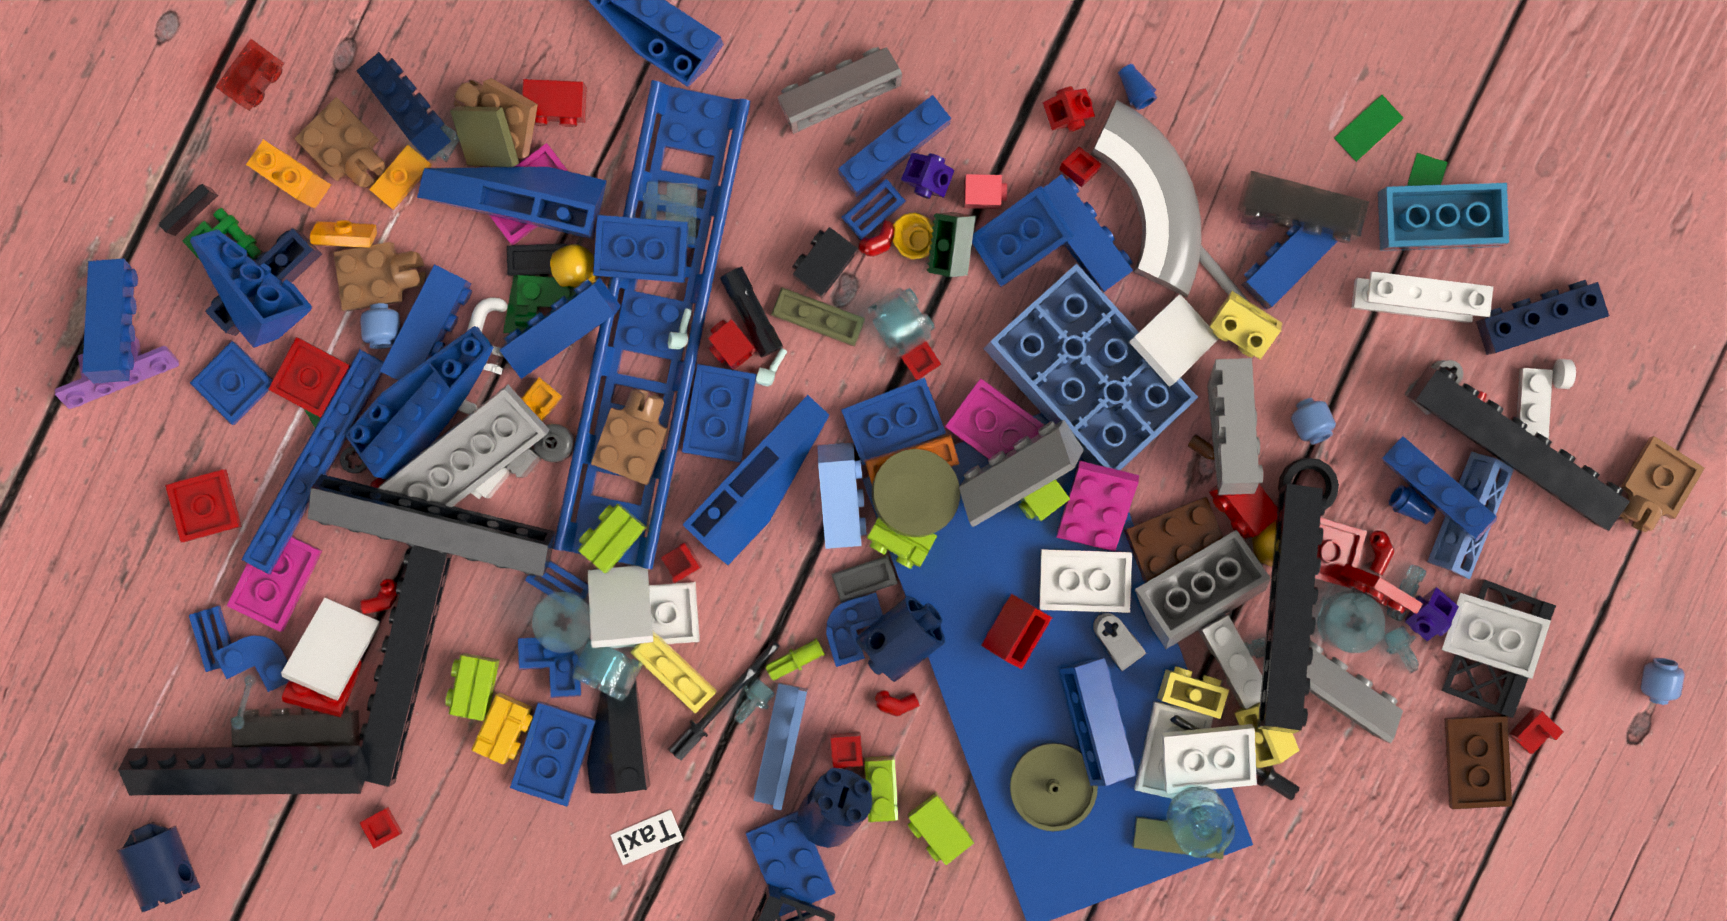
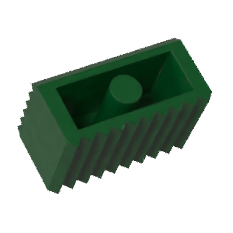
M956 212L936 213L934 215L935 220L933 221L935 226L932 227L934 232L931 233L933 238L931 239L932 244L929 251L931 256L928 257L930 262L927 263L929 265L927 271L947 277L968 276L975 216Z

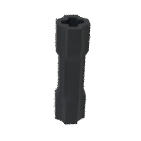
M743 267L736 268L720 277L730 299L734 302L746 325L750 338L760 357L763 358L784 347L759 303Z

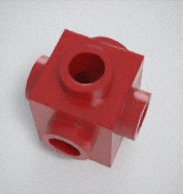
M1073 86L1065 87L1056 91V96L1042 102L1052 130L1068 128L1069 132L1084 128L1086 126L1085 121L1095 117L1092 101L1088 96L1086 88L1074 90Z

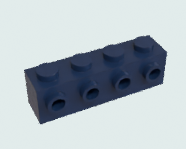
M378 52L356 70L409 141L427 160L451 142L450 138L441 128L445 123L434 110L430 113L428 112L431 105L420 92L416 95L414 94L417 90L416 86L406 75L400 76L404 71L393 58L387 61Z
M292 228L284 232L277 239L276 244L269 251L262 253L255 262L259 265L265 263L272 268L270 273L283 282L287 279L292 283L322 253L310 243V240L302 232ZM216 296L212 300L211 306L205 312L225 333L236 336L240 331L235 326L220 296Z
M1582 280L1568 285L1570 291L1559 294L1558 289L1540 294L1542 300L1531 303L1530 298L1512 303L1513 310L1503 312L1501 307L1491 310L1490 317L1476 321L1486 354L1498 353L1610 316L1599 282L1588 285L1586 280Z

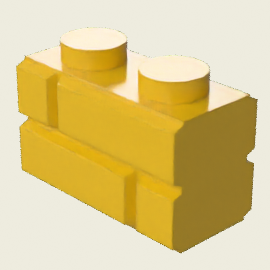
M503 693L496 694L471 750L503 765L509 761V758L515 760L521 748V743L517 742L522 731L527 733L533 716L530 715L532 707Z

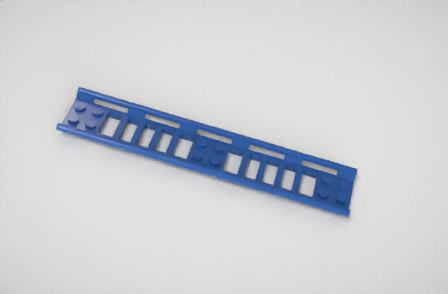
M651 80L623 217L635 218L638 201L643 202L640 215L642 219H651L652 211H658L701 220L697 238L688 236L687 248L695 250L691 267L686 266L685 278H688L684 301L636 292L638 279L610 277L608 289L616 300L618 299L620 288L625 289L613 347L608 346L614 316L599 326L553 549L581 554L578 551L582 545L579 539L589 528L595 530L602 521L598 517L609 505L614 508L617 504H621L647 527L656 479H659L648 535L644 537L645 529L618 561L646 569H653L751 102L747 99H729L676 88L660 81ZM656 114L661 115L650 172H647L645 167ZM732 130L721 186H718L729 132ZM670 148L713 157L710 179L707 180L661 170L665 149ZM658 182L706 191L703 209L655 199ZM714 217L703 273L700 274L711 218ZM693 304H696L684 362H682L684 347L682 349H669L668 336L670 332L679 333L684 310H692ZM623 350L671 360L667 383L618 374ZM602 375L606 376L595 433L592 435L589 432ZM616 384L664 394V406L659 417V422L664 427H668L675 391H678L666 449H663L662 446L648 485H645L641 505L593 495L597 472L621 476L591 464L610 409L612 407L617 409L625 407V405L612 403ZM585 463L588 466L576 522H571L582 465Z

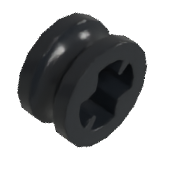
M348 447L342 452L340 457L342 468L349 473H362L368 467L362 460L361 465H355V469L352 468V462L348 460V457L355 455L356 450L354 447Z

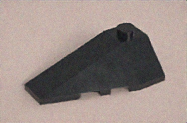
M635 667L606 670L604 672L595 719L596 723L587 760L591 794H618L647 790L650 786Z

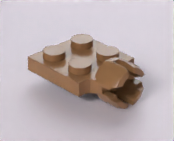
M492 78L483 81V85L475 80H470L469 83H462L455 93L454 97L458 101L455 100L453 102L454 106L503 107L517 157L521 160L528 157L538 104Z
M337 97L294 138L337 182L346 175L355 184L365 188L376 182L366 172L368 169L374 171L379 177L385 171L384 161L373 149L379 139Z
M391 242L371 245L370 248L359 247L333 252L342 311L348 312L370 308V305L378 303L393 304L403 302L402 291L406 288L421 286L425 282L426 272L418 273L417 270H410L412 268L424 267L420 254L414 251L396 253L394 243Z
M635 389L630 392L623 409L612 407L591 464L648 485L669 428L662 426L659 422L664 400L655 394L648 396L647 391Z
M1649 437L1620 486L1628 493V500L1630 501L1620 515L1621 519L1627 524L1630 519L1633 520L1631 526L1644 532L1654 530L1662 516L1675 519L1705 468L1657 437Z

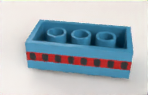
M1507 183L1385 187L1378 192L1380 251L1501 247L1509 243Z

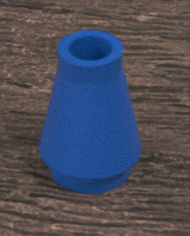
M1129 64L1118 72L1131 106H1135L1136 110L1149 106L1157 99L1154 93L1156 89L1135 68L1134 64Z
M1400 485L1390 496L1389 505L1393 507L1394 512L1419 520L1424 524H1428L1436 513V510L1411 486L1405 487Z

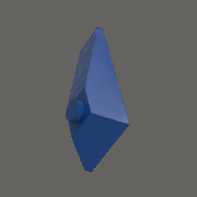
M218 229L191 237L190 242L235 326L253 348L279 339L311 311L312 306L294 284L287 279L284 282L270 273L272 268L265 263L259 265L249 258L247 250Z

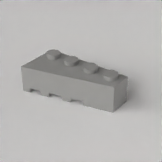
M1252 358L1216 359L1207 389L1218 495L1255 494L1258 484L1263 482V467L1258 465L1260 440L1256 433L1257 412L1254 400Z

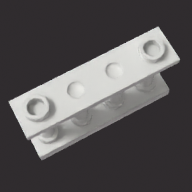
M1370 272V279H1355L1351 309L1471 323L1473 316L1490 317L1493 286Z

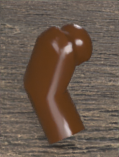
M1197 434L1194 435L1188 447L1204 458L1215 461L1213 445Z

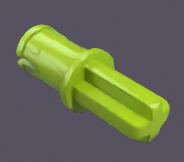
M815 638L794 651L792 648L789 649L790 653L767 664L766 670L770 678L776 680L796 669L802 670L803 665L824 656L825 653L818 639Z

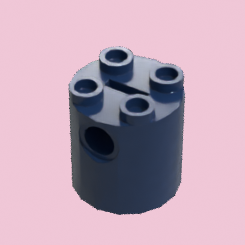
M907 596L857 636L856 642L870 657L868 664L872 671L877 675L884 673L890 680L895 682L945 643V636L941 629L942 618L931 604L923 605L915 598Z
M829 769L818 779L798 808L797 821L804 836L817 846L826 848L840 846L846 842L867 818L872 808V787L869 781L849 770Z
M154 822L131 831L124 846L117 850L142 913L159 906L158 901L168 904L182 898V893L184 895L200 888L177 826L166 828Z

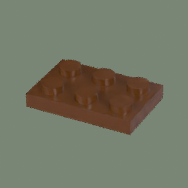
M1207 497L1200 498L1124 529L1144 583L1223 538Z
M1508 716L1444 718L1449 808L1511 807L1512 789Z

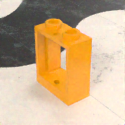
M264 139L246 163L247 166L289 195L314 209L331 186L323 178Z

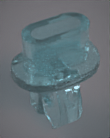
M1401 626L1383 636L1389 646L1386 650L1387 653H1399L1410 674L1419 669L1418 660L1409 647L1416 637L1414 635L1410 637L1405 626Z
M758 678L750 687H744L748 698L738 708L734 717L740 724L748 718L757 706L762 709H768L769 705L767 703L775 695Z

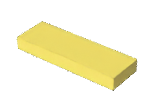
M654 631L653 642L639 643L630 652L694 713L716 693V689Z

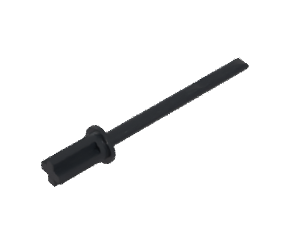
M773 640L698 723L692 719L689 721L691 724L668 748L677 759L682 760L703 736H708L704 730L707 725L780 647L778 643Z
M1178 715L1170 719L1172 723L1183 730L1199 729ZM1273 765L1258 769L1256 767V775H1258L1257 784L1259 786H1268L1289 800L1295 798V794L1299 792L1300 787L1275 772Z

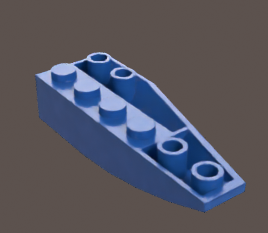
M588 0L639 56L686 87H689L708 69L724 45L721 36L666 0Z
M552 167L424 168L417 198L593 239L597 215L600 213L607 181Z
M474 326L383 391L345 434L374 477L383 479L391 477L429 447L453 418L480 376L494 348L478 327Z
M807 395L682 525L725 564L729 565L770 522L830 415Z

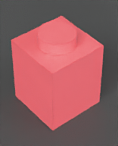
M965 175L964 208L1000 209L1001 201H1007V183H1002V175Z

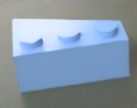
M853 442L818 445V468L825 548L862 546L861 536L867 535L865 517L859 518L858 507H864L863 489H857L856 479L862 478L861 460L855 461Z

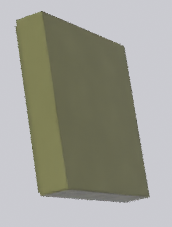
M456 106L450 110L467 166L514 167L519 163L503 107Z

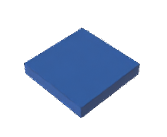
M231 341L190 384L231 425H235L269 391L268 389L273 379L235 341Z

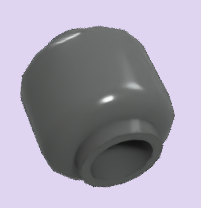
M547 424L546 426L550 430L547 435L534 444L535 452L545 461L562 462L569 458L574 450L575 441L573 434L563 425Z

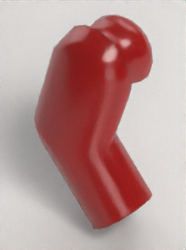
M884 220L878 236L870 239L865 237L859 242L860 252L869 257L887 252L894 238V223Z
M1377 530L1372 532L1369 537L1370 544L1376 555L1369 569L1383 576L1394 555V548L1387 533Z
M384 579L380 583L381 588L376 597L360 601L362 613L369 614L390 609L398 596L396 594L397 583L392 579Z
M882 690L875 696L876 707L880 711L893 716H900L920 706L915 693L897 699L891 697L888 691Z

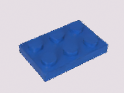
M1040 186L973 233L972 244L1000 287H1002L1075 236L1043 187Z
M597 215L593 276L685 283L689 222Z
M697 364L682 449L683 453L742 463L757 374Z
M925 378L841 410L862 465H866L864 460L920 444L946 434Z
M539 701L510 788L567 807L596 720Z
M798 810L747 831L745 834L767 885L770 884L778 887L779 892L810 904L835 894L836 891L816 844L809 841L800 830L797 821ZM783 903L779 915L781 917L796 909Z

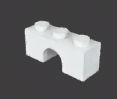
M1225 614L1201 628L1198 632L1210 653L1217 659L1227 677L1226 682L1238 704L1244 709H1248L1260 702L1262 675L1229 615Z

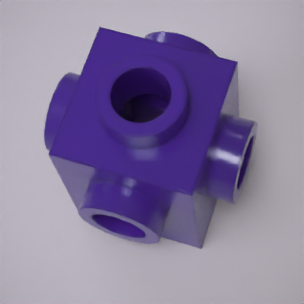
M911 153L901 181L914 187V193L923 198L931 199L932 195L944 198L955 170L945 165L946 160L938 155L929 153L926 156Z
M1435 587L1424 597L1418 595L1415 598L1423 604L1417 614L1409 612L1405 623L1426 641H1429L1435 635L1442 636L1451 627L1452 620L1459 608L1449 597Z

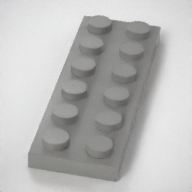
M506 385L379 486V489L453 507L547 435L550 429L509 385Z

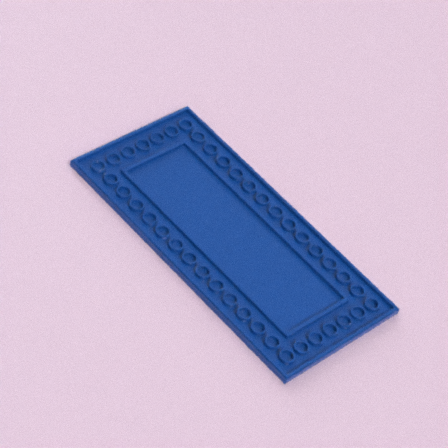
M1042 413L1033 416L1044 425L1049 423V420ZM966 442L954 445L959 464L952 466V469L957 476L959 486L965 479L963 475L968 470L977 465L983 468L989 464V459ZM1081 456L1074 469L1056 479L1068 496L1079 461L1086 462ZM867 477L862 480L876 518H878L879 516L874 509L872 501V484L870 478ZM960 493L959 506L954 517L945 527L934 533L937 537L920 567L914 565L912 569H909L896 561L898 555L891 551L889 553L905 596H911L923 605L931 604L942 618L941 629L945 636V643L930 654L928 658L1026 921H1051L1216 859L1133 848L1136 816L1226 828L1224 856L1252 846L1253 842L1232 788L1197 791L1194 804L1134 790L1153 702L1176 706L1157 698L1165 670L1174 671L1175 666L1187 670L1188 668L1179 644L1176 643L1165 649L1147 621L1135 592L1136 588L1145 583L1133 553L1130 613L1040 610L1051 616L1052 619L1022 670L981 646L1011 594L1039 609L1041 549L1132 552L1124 533V529L1134 526L1130 513L1128 512L1116 550L1111 551L1057 538L1058 527L1066 503L1042 521H1036L1034 518L1031 520L1024 515L1018 506L1022 503L1019 500L972 527ZM1102 613H1110L1119 618L1146 652L1143 657L1124 671H1121L1106 651V647L1093 630L1095 619ZM1106 621L1103 624L1105 626L1103 632L1106 631L1111 634L1113 632L1112 626L1115 623L1111 624ZM1105 658L1106 664L1111 671L1110 679L1113 691L1118 698L1121 721L1126 728V740L1129 751L1134 758L1136 776L1107 786H1098L1096 801L1091 812L1076 826L1062 831H1046L1036 828L1021 817L1012 802L1010 778L1013 768L1025 752L1044 743H1062L1081 752L1060 669L1089 659Z

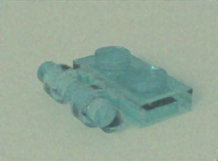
M647 182L646 193L643 194V204H646L645 219L657 220V205H666L665 220L689 222L687 245H695L698 185L667 183V195L658 194V182Z

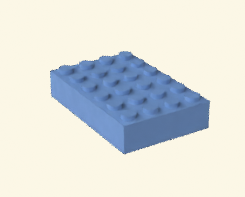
M1077 263L983 348L1049 422L1053 421L1057 424L1065 420L1084 450L1081 457L1087 463L1116 470L1124 468L1199 398L1181 378L1169 387L1129 343L1139 331Z

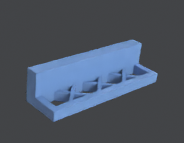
M1471 452L1459 484L1483 505L1488 500L1487 508L1496 515L1514 469L1496 458ZM1499 470H1501L1500 476L1496 483L1495 479L1497 477ZM1445 516L1427 562L1470 579L1490 528L1475 542ZM1466 555V561L1464 563L1463 568H1460L1464 556Z
M778 683L753 799L756 802L773 805V809L782 810L808 691L807 688Z

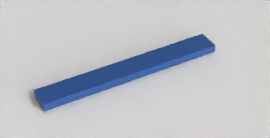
M362 350L358 351L241 560L267 574H271L309 506L311 487L321 474H327L347 438L345 434L357 421L383 374L380 372L383 361Z

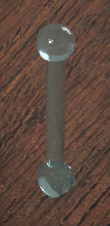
M247 675L244 678L246 685L238 713L231 720V724L236 730L243 728L245 724L243 714L251 687L256 683L254 675Z

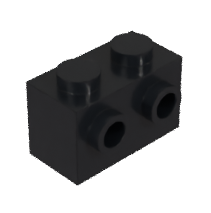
M831 227L826 232L820 230L810 243L814 247L806 256L802 253L792 266L795 269L793 277L821 299L858 253L857 247Z

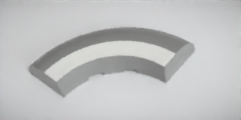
M1116 100L1091 155L1110 166L1124 179L1132 191L1131 194L1137 205L1142 222L1141 248L1134 273L1188 297L1195 280L1202 242L1199 203L1192 180L1177 151L1164 134L1136 110Z

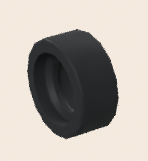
M1304 458L1293 461L1285 467L1279 477L1278 490L1286 484H1291L1293 477L1300 470L1313 469L1319 472L1325 480L1326 488L1322 498L1326 499L1325 510L1332 506L1338 496L1339 483L1336 473L1330 465L1320 459Z

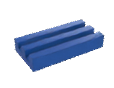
M886 178L841 218L857 237L862 240L906 203V200ZM884 189H888L889 193L858 220L852 221L851 218ZM895 197L897 201L862 231L858 228Z
M550 561L548 567L583 589L581 594L547 572L541 577L576 598L575 603L535 579L536 575H528L526 577V582L574 612H577L589 593L588 583L553 561Z
M221 606L189 615L206 672L221 668L213 653L219 650V646L209 615H214L223 647L232 644ZM200 618H202L203 623H204V626H205V630H206V633H207V636H208V640H209V643H210V646H211V650H212V653H213V656H214V660H215V663H214V664H213L212 657H211V654H210V651H209V648H208V644H207V641H206V638H205V634H204V631H203V628H202V624H201Z

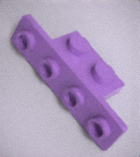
M135 336V341L131 342L134 368L130 370V381L93 384L82 373L83 354L78 355L81 379L56 388L55 395L67 408L72 409L178 367L179 362L167 346L141 354L139 339Z

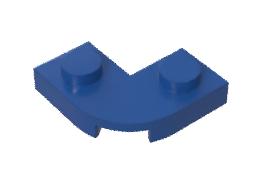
M876 592L845 601L831 612L827 621L826 634L836 667L865 659L863 650L856 642V637L858 636L857 629L870 626L883 616Z
M248 636L213 652L226 679L255 666L268 692L288 683V679L282 677L281 674L288 661L280 646L269 638Z
M555 637L518 638L519 670L549 668L550 698L581 696L579 658L567 643Z

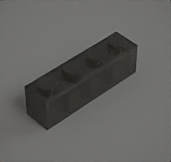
M1251 171L1246 175L1237 210L1245 212L1244 216L1250 219L1262 220V217L1273 219V224L1280 227L1291 228L1292 225L1303 227V232L1319 236L1323 232L1333 235L1332 239L1335 241L1350 243V240H1355L1361 236L1369 201Z
M346 705L341 718L303 707L300 713H289V708L271 709V714H260L259 709L241 710V715L231 718L232 747L360 746L359 710L349 711V705Z

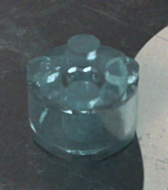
M897 288L868 307L869 314L873 311L876 314L877 318L872 321L878 333L890 349L895 346L899 350L895 354L899 358L931 339L930 331L935 329L930 317L926 313L922 315L916 306L919 301L910 288L905 291L902 288Z
M1345 591L1330 596L1324 602L1317 618L1318 630L1324 641L1332 647L1348 653H1362L1372 649L1383 639L1385 634V616L1380 605L1370 596L1361 593ZM1350 617L1356 619V622L1353 623V628L1346 625L1350 621Z
M557 592L545 597L535 607L532 617L533 632L540 644L546 649L558 653L571 652L584 646L591 638L590 613L592 612L589 602L582 596L572 592ZM562 613L565 618L570 617L572 623L567 625L568 630L564 631L563 626H557V621L561 619L560 614Z
M589 638L573 669L574 674L572 678L595 689L600 684L598 690L623 701L625 696L628 697L643 663L630 659L625 654L611 647L592 648L591 639Z
M1187 785L1172 799L1168 807L1167 823L1180 849L1186 854L1196 858H1205L1209 854L1215 852L1218 854L1224 851L1231 843L1235 833L1233 817L1223 798L1213 789Z

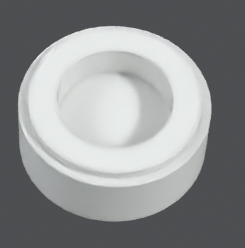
M1558 359L1553 368V384L1557 389H1570L1576 377L1575 364L1570 359Z

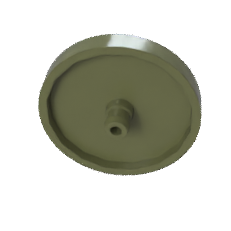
M921 449L901 451L886 460L875 475L872 485L874 509L881 521L892 531L907 537H926L945 527L958 509L960 490L957 476L952 467L935 453Z
M1044 743L1029 749L1019 758L1011 773L1010 794L1016 810L1025 821L1042 830L1062 831L1076 826L1091 812L1097 797L1098 786H1090L1082 753L1066 744Z

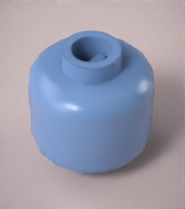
M378 303L370 305V310L361 314L362 340L373 349L391 348L400 332L399 313L393 309H388V304Z
M1308 398L1296 405L1297 410L1292 414L1291 420L1302 441H1310L1311 444H1317L1333 435L1332 430L1335 428L1336 423L1326 402L1314 401L1313 398Z
M1654 658L1653 662L1644 666L1641 690L1650 697L1651 702L1666 705L1669 701L1676 700L1681 696L1685 677L1684 671L1678 667L1676 661L1666 658Z

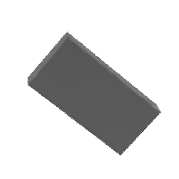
M888 555L832 574L840 602L897 584Z

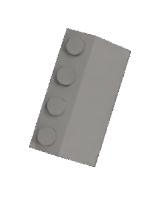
M879 47L872 48L863 53L864 58L855 62L852 59L843 61L836 65L837 70L825 74L822 71L809 77V82L804 85L792 84L782 89V94L778 96V101L792 133L795 134L901 86L902 72L888 48L886 47L882 50Z
M1065 420L1057 424L1053 421L1045 424L1038 430L1039 434L1032 439L1028 436L1020 439L1013 445L1014 449L1005 454L1003 451H1000L988 460V465L983 468L977 465L963 475L965 479L959 486L969 523L972 527L1075 468L1084 449Z
M1235 530L1136 588L1135 592L1150 627L1165 649L1264 592L1271 578L1239 532Z
M1310 640L1309 647L1313 648V659L1311 665L1307 666V678H1310L1309 692L1376 738L1391 744L1403 710L1396 706L1398 700L1385 691L1378 694L1371 689L1373 685L1371 681L1360 674L1354 677L1346 672L1349 666L1335 657L1330 661L1321 654L1324 649Z

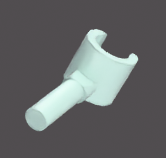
M684 310L679 333H669V349H682L687 344L688 335L686 332L692 310Z
M780 349L769 370L759 368L756 377L757 384L763 386L772 385L778 366L787 353L785 349Z

